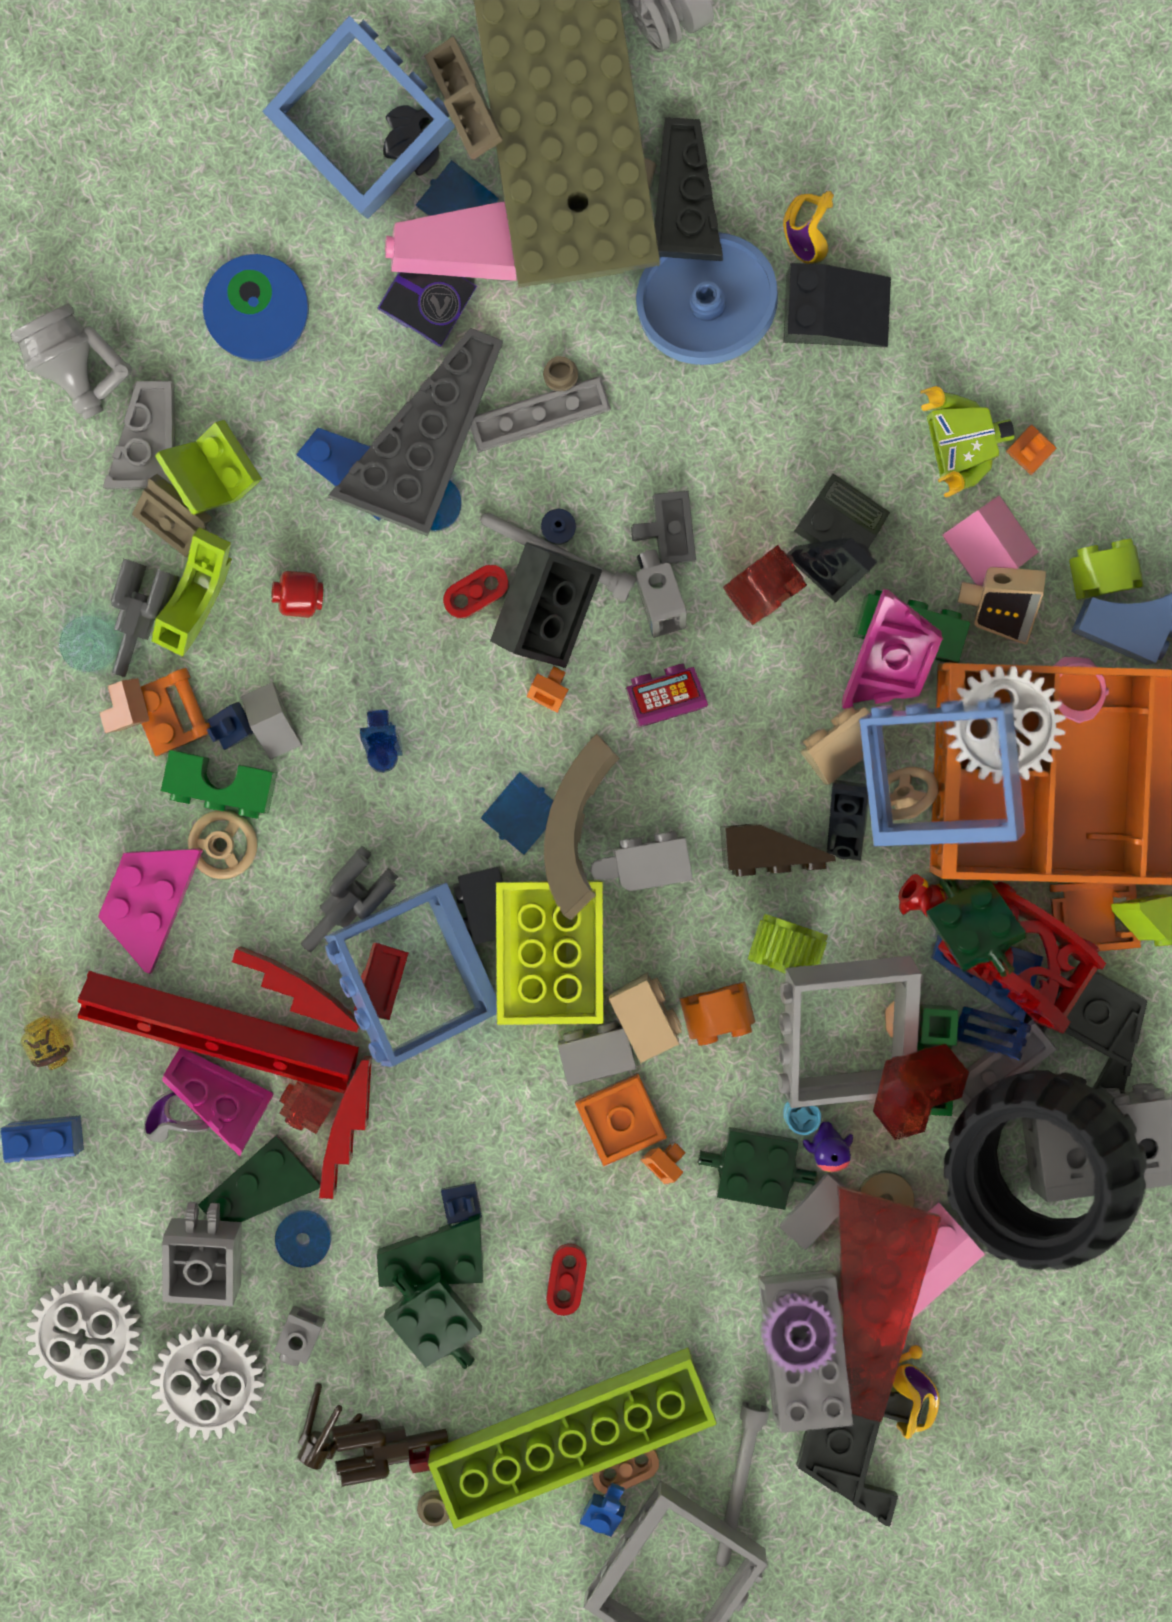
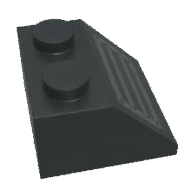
M833 473L794 532L810 543L851 537L854 541L862 543L869 548L890 512Z

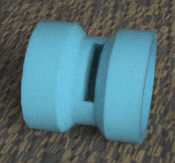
M788 1101L785 1103L783 1117L788 1127L794 1133L809 1135L815 1132L821 1122V1113L817 1106L791 1108Z

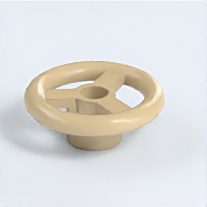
M905 767L888 775L889 785L900 779L899 786L890 794L891 806L894 805L895 809H892L893 820L911 819L918 816L930 807L937 797L939 790L938 781L926 769ZM912 777L921 778L927 782V793L914 790L911 785Z
M215 810L203 815L193 825L188 838V849L200 848L206 850L207 854L214 859L224 858L229 868L219 869L212 867L202 857H200L196 867L209 877L229 879L242 874L250 867L257 852V837L252 825L245 817L230 810ZM218 820L230 821L224 831H215L209 834L206 839H199L203 829L210 823ZM239 827L243 830L247 840L246 853L240 862L233 852V837ZM219 838H223L227 843L224 851H220L216 847V842Z

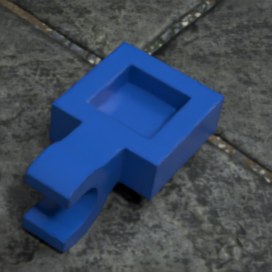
M611 1483L604 1497L594 1493L582 1513L579 1524L589 1527L597 1533L612 1537L624 1516L626 1506L621 1505L619 1500L625 1488Z

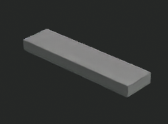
M601 376L576 383L566 391L554 390L476 415L470 428L478 453L609 412L611 408Z

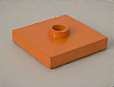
M638 1073L575 1101V1105L603 1167L667 1138Z

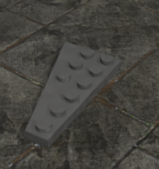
M470 328L443 359L441 365L430 378L428 377L420 386L419 391L402 407L373 441V445L359 461H356L339 485H336L328 494V497L428 537L500 353L503 340Z

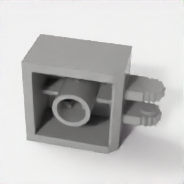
M675 831L654 834L655 841L642 843L640 837L620 840L621 847L614 848L615 856L594 860L589 871L594 879H601V881L602 879L619 878L621 886L628 891L691 881L693 877L686 838L682 836L677 837Z
M188 1202L186 1219L172 1218L163 1236L162 1302L233 1306L241 1287L242 1222L220 1221L219 1203L210 1204L207 1211L208 1220H198L199 1208L197 1202Z

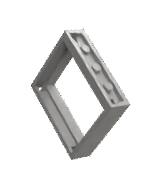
M911 956L786 968L785 982L780 984V995L782 1003L785 1004V1013H780L779 1016L780 1030L782 1035H784V1044H779V1059L781 1065H783V1074L778 1075V1087L780 1093H785L791 1108L914 1095L921 972ZM896 982L891 1069L799 1078L801 992Z
M660 1481L585 1592L584 1608L605 1622H648L609 1597V1595L669 1508L745 1557V1560L702 1622H729V1618L734 1611H740L744 1607L749 1596V1589L754 1582L759 1583L763 1579L762 1573L768 1566L765 1548L737 1529L731 1528L726 1522L668 1484Z

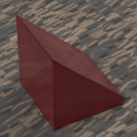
M430 1446L425 1447L426 1450L419 1452L409 1450V1466L413 1474L430 1471L428 1466Z

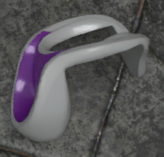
M169 1090L157 1098L150 1107L144 1122V1133L150 1141L162 1143L168 1138V1130L206 1132L210 1127L202 1119L185 1122L173 1119L169 1112L170 1105L173 1101L180 1098L172 1090Z

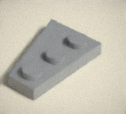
M136 381L124 418L125 425L119 444L116 445L112 456L114 458L112 466L103 484V488L106 490L146 489L149 484L147 483L149 478L155 474H159L173 486L155 455L160 450L175 447L174 383L172 381Z

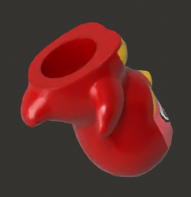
M913 874L899 891V911L902 915H906L909 911L920 910L928 918L926 911L946 901L948 895L940 884L929 885L926 879L918 874Z

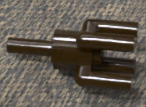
M377 1419L334 1426L331 1431L332 1439L336 1441L338 1452L363 1447L364 1456L335 1461L336 1474L340 1475L341 1487L385 1479L390 1473L389 1465L408 1462L409 1450L448 1443L446 1428L406 1436L404 1426L381 1429V1424Z

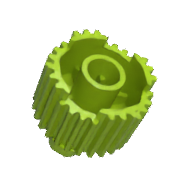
M764 913L762 920L760 919L747 960L760 965H767V967L782 973L786 972V968L820 965L827 945L828 935Z

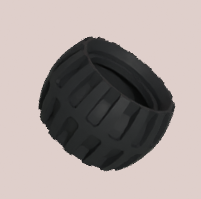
M1048 1070L1027 1071L1005 1077L977 1094L957 1118L948 1139L949 1149L944 1156V1178L949 1181L947 1196L952 1210L957 1211L963 1221L962 1227L971 1238L975 1237L987 1247L986 1251L1000 1260L1010 1259L1016 1261L1019 1267L1033 1270H1042L1047 1267L1054 1270H1062L1079 1266L1102 1255L1113 1247L1128 1231L1141 1207L1146 1189L1144 1173L1147 1162L1144 1147L1142 1144H1138L1135 1138L1137 1128L1130 1115H1123L1113 1103L1115 1098L1103 1088L1094 1089L1086 1085L1087 1081L1082 1077L1070 1073L1055 1074ZM1022 1117L1046 1120L1070 1133L1086 1152L1094 1173V1201L1087 1213L1077 1218H1051L1030 1210L1012 1194L1001 1175L997 1154L1001 1132L1008 1121Z

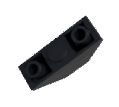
M841 780L833 782L827 853L835 855L839 859L861 861L869 808L867 784ZM836 835L834 849H831L832 837Z

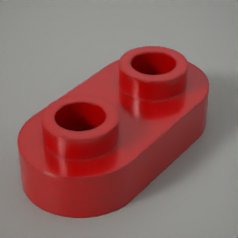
M485 565L451 585L445 591L443 597L445 609L451 616L458 619H465L474 615L506 594L509 587L507 574L496 565ZM489 577H494L498 580V586L493 590L485 587V581ZM459 595H465L468 598V604L463 608L455 605V599Z
M568 1243L561 1245L556 1249L552 1257L546 1301L550 1310L561 1316L574 1313L581 1303L587 1258L584 1250L576 1244ZM571 1255L576 1259V1263L574 1266L567 1267L564 1265L563 1259ZM560 1290H567L571 1296L568 1300L562 1301L557 1297V1294Z

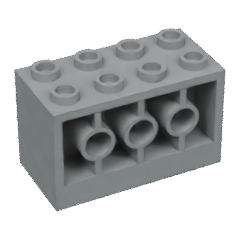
M828 1270L759 1276L758 1284L762 1321H765L763 1315L769 1313L767 1308H773L772 1302L778 1303L779 1297L783 1298L786 1294L797 1293L800 1296L805 1294L808 1298L811 1296L816 1301L818 1300L827 1308L830 1315L834 1318L833 1322L837 1326L834 1330L838 1333V1336L834 1337L837 1344L833 1346L836 1352L830 1354L832 1359H826V1366L819 1365L817 1370L812 1367L811 1372H808L807 1369H804L803 1373H800L798 1369L795 1373L790 1369L787 1372L783 1366L779 1367L766 1351L773 1419L780 1432L852 1426L853 1420L836 1277ZM795 1326L791 1330L793 1336L790 1339L794 1341L799 1337L803 1340L807 1336V1333L803 1330L806 1326Z

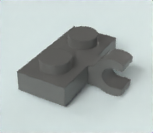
M689 490L654 494L652 497L655 522L633 524V527H631L632 541L657 538L661 564L695 562L696 553Z

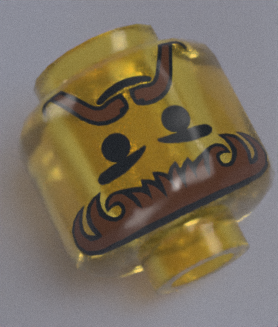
M49 1015L32 1021L23 1028L25 1033L22 1035L20 1042L33 1066H48L49 1070H53L64 1065L69 1060L66 1055L72 1051L74 1043L62 1020L51 1019Z

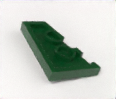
M277 1134L203 1199L198 1206L207 1215L210 1204L219 1203L220 1221L243 1222L320 1189L321 1182Z

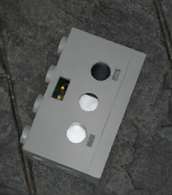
M1152 1083L1133 1085V1091L1120 1093L1119 1088L1104 1089L1115 1098L1113 1103L1123 1115H1130L1137 1128L1135 1138L1138 1144L1143 1145L1146 1155L1147 1167L1144 1173L1146 1189L1172 1185V1095L1166 1093L1164 1089L1154 1088ZM1022 1117L1031 1189L1046 1202L1094 1196V1173L1087 1154L1070 1133L1049 1121Z

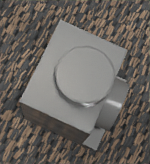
M293 1306L274 1349L275 1352L280 1353L279 1359L291 1366H298L300 1362L307 1364L325 1319ZM291 1338H301L303 1345L299 1346L292 1343Z

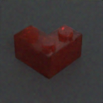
M946 1044L893 1057L885 1061L873 1112L895 1141L926 1131L932 1106L962 1098L969 1071Z

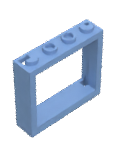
M349 15L262 112L355 209L368 219L455 128V125L448 118L450 115L443 101L439 97L432 101L424 93L428 86L414 71L407 75L399 67L403 60L388 45L383 50L374 41L379 35L363 19L358 24ZM355 38L434 118L427 128L365 194L347 178L286 114Z
M986 698L978 700V705L964 706V701L962 700L941 703L942 708L929 709L927 703L906 705V710L893 711L892 706L889 705L871 708V713L859 719L874 846L1017 841L1025 833L1012 703H1000V698ZM997 718L1007 819L893 824L882 725Z
M447 883L434 885L325 936L328 943L325 946L327 956L333 965H338L342 974V978H340L341 987L348 998L352 997L357 1008L354 1011L355 1019L359 1027L367 1031L371 1043H369L370 1053L377 1063L380 1062L382 1066L393 1067L497 1014V996ZM429 901L475 1008L392 1049L345 940Z

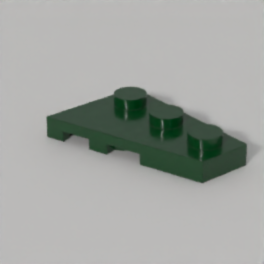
M480 1213L470 1216L465 1222L453 1226L450 1223L439 1227L438 1231L422 1237L416 1235L379 1248L377 1251L379 1287H396L391 1281L397 1274L399 1276L400 1272H404L405 1276L414 1286L427 1284L440 1275L448 1284L483 1283Z

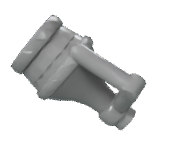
M68 303L13 331L10 335L12 341L19 345L24 360V370L27 372L32 371L41 377L54 381L62 387L73 399L72 406L78 414H82L84 420L103 411L100 405L101 400L106 398L123 380L131 375L132 367L129 363L124 362L94 328H84L73 316V307ZM90 346L113 369L94 390L91 389L88 379L87 363Z

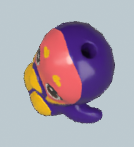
M822 1122L812 1143L804 1139L803 1146L809 1153L814 1154L817 1166L823 1171L837 1172L845 1169L850 1163L851 1152L849 1147L852 1145L853 1135L849 1134L843 1139L834 1129L831 1122Z

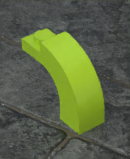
M200 527L193 534L184 573L171 599L156 617L152 642L182 657L185 655L200 633L226 580L232 561L228 557L231 547L230 542Z

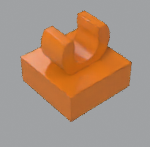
M1031 424L1006 452L1032 475L1057 448Z
M553 666L547 678L537 673L527 698L558 713L569 690L560 685L566 672Z
M674 1143L673 1145L670 1144L664 1151L659 1147L651 1149L640 1160L664 1184L674 1183L683 1174V1171L676 1163L686 1152L677 1143Z

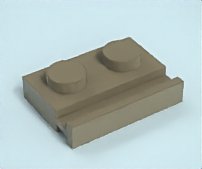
M155 474L149 478L147 482L149 484L143 490L132 515L187 558L193 534L199 527L206 530L207 528L205 527L212 517L206 512L193 515L183 503L175 487L159 474Z

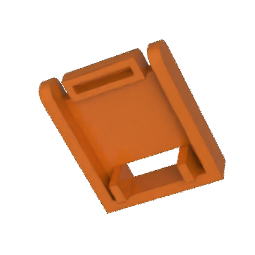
M1064 883L1049 885L1050 892H1063L1064 895L1063 898H1051L1052 916L1069 927L1081 938L1094 943L1100 949L1099 951L1141 948V942L1130 930L1116 931L1115 915L1111 907L1113 897H1126V901L1136 899V884Z

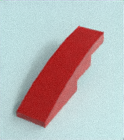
M242 946L235 949L232 963L265 973L260 987L294 997L290 1008L291 1012L355 1033L360 1030L354 1014L334 996L306 976L272 958Z
M364 1056L345 1090L332 1124L323 1160L319 1198H334L337 1193L338 1164L349 1165L353 1158L354 1130H366L368 1126L372 1056Z

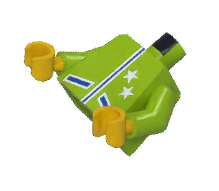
M934 386L920 391V394H926L929 398V403L921 405V409L923 411L937 409L931 411L927 416V422L940 474L938 482L944 481L949 485V491L944 494L948 498L961 490L974 487L992 469V461L999 456L997 443L1014 440V427L1010 419L993 423L988 407H980L976 401L943 392L940 387Z

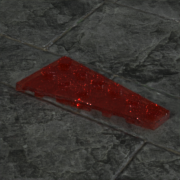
M837 1185L843 1342L851 1411L853 1415L882 1423L941 1217L935 1213Z

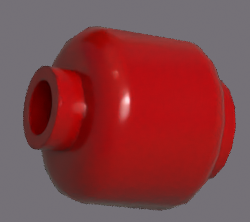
M284 571L280 581H273L271 602L278 603V610L284 616L310 618L315 614L316 610L322 609L323 582H318L317 576L310 572Z

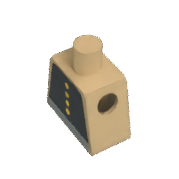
M990 567L986 571L982 586L966 582L961 583L957 602L977 606L974 620L976 627L1016 642L1027 644L1044 594L1046 571Z

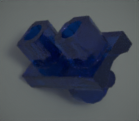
M388 710L368 711V727L360 728V739L367 754L369 766L377 772L385 773L391 771L398 763V756L403 755L402 743L396 726L390 722Z

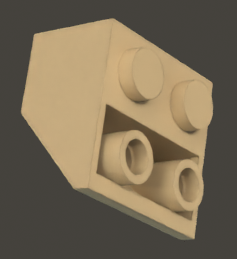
M851 706L844 709L830 720L834 725L828 731L824 728L818 729L803 741L806 748L800 751V753L825 785H830L864 758L859 719L869 714L865 707L854 709Z
M648 972L609 995V1001L640 1063L679 1045V1033L682 1032L681 1023L674 1009L672 1008L667 1011L663 1004L666 1001V994L659 979L656 977L651 980Z

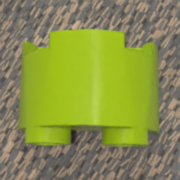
M1132 538L1112 542V549L1099 551L1098 545L1077 549L1078 557L1069 559L1077 600L1144 587L1137 547L1133 545Z

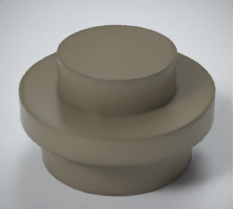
M554 357L544 368V381L552 390L566 391L572 388L578 380L577 366L566 357Z
M431 1490L421 1496L417 1506V1513L421 1521L429 1526H440L446 1523L449 1516L439 1491Z

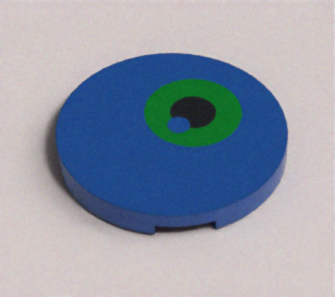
M249 254L228 261L211 277L203 297V316L208 331L222 349L233 356L248 361H268L285 354L296 345L309 317V302L301 280L288 265L271 256Z

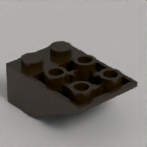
M760 824L720 826L723 868L728 871L732 870V875L735 876L756 875V868L765 867L767 872L770 873L792 872L791 865L800 864L801 869L821 870L827 869V862L836 861L835 856Z

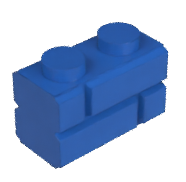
M81 1115L15 1121L1 1128V1141L4 1163L20 1162L23 1159L24 1161L78 1155L84 1150Z

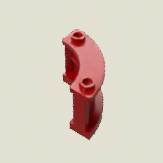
M998 881L997 884L992 883L1016 919L1018 920V917L1021 916L1028 920L1019 921L1025 932L1039 934L1045 948L1048 969L1031 967L1018 975L1013 972L1009 975L1006 971L1007 976L1001 977L992 961L979 963L966 971L990 985L996 980L1002 984L1001 987L1005 990H1010L1007 997L1021 1007L1036 1023L1063 1034L1070 1024V1021L1067 1019L1068 1014L1097 969L1103 970L1106 962L1098 954L1100 949L1091 941L1081 938L1054 916L1017 895L1016 891L1008 884ZM942 940L938 948L952 965L960 968ZM1057 942H1059L1063 947L1058 949ZM1010 947L1004 955L1013 966V952ZM1072 955L1074 959L1080 962L1067 980L1060 976V971L1068 972L1075 968L1068 963V956ZM1033 975L1047 979V982L1043 979L1039 980L1040 987L1038 990L1031 985L1030 980ZM1059 986H1060V987H1062L1063 989L1061 990V992L1059 993V995H1058V997H1057L1058 989H1059Z

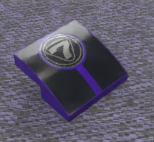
M398 272L377 309L406 328H411L431 343L442 347L477 286L464 277Z

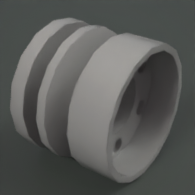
M627 0L636 25L657 52H663L668 49L670 41L678 43L682 40L680 24L687 32L695 33L714 20L711 0Z

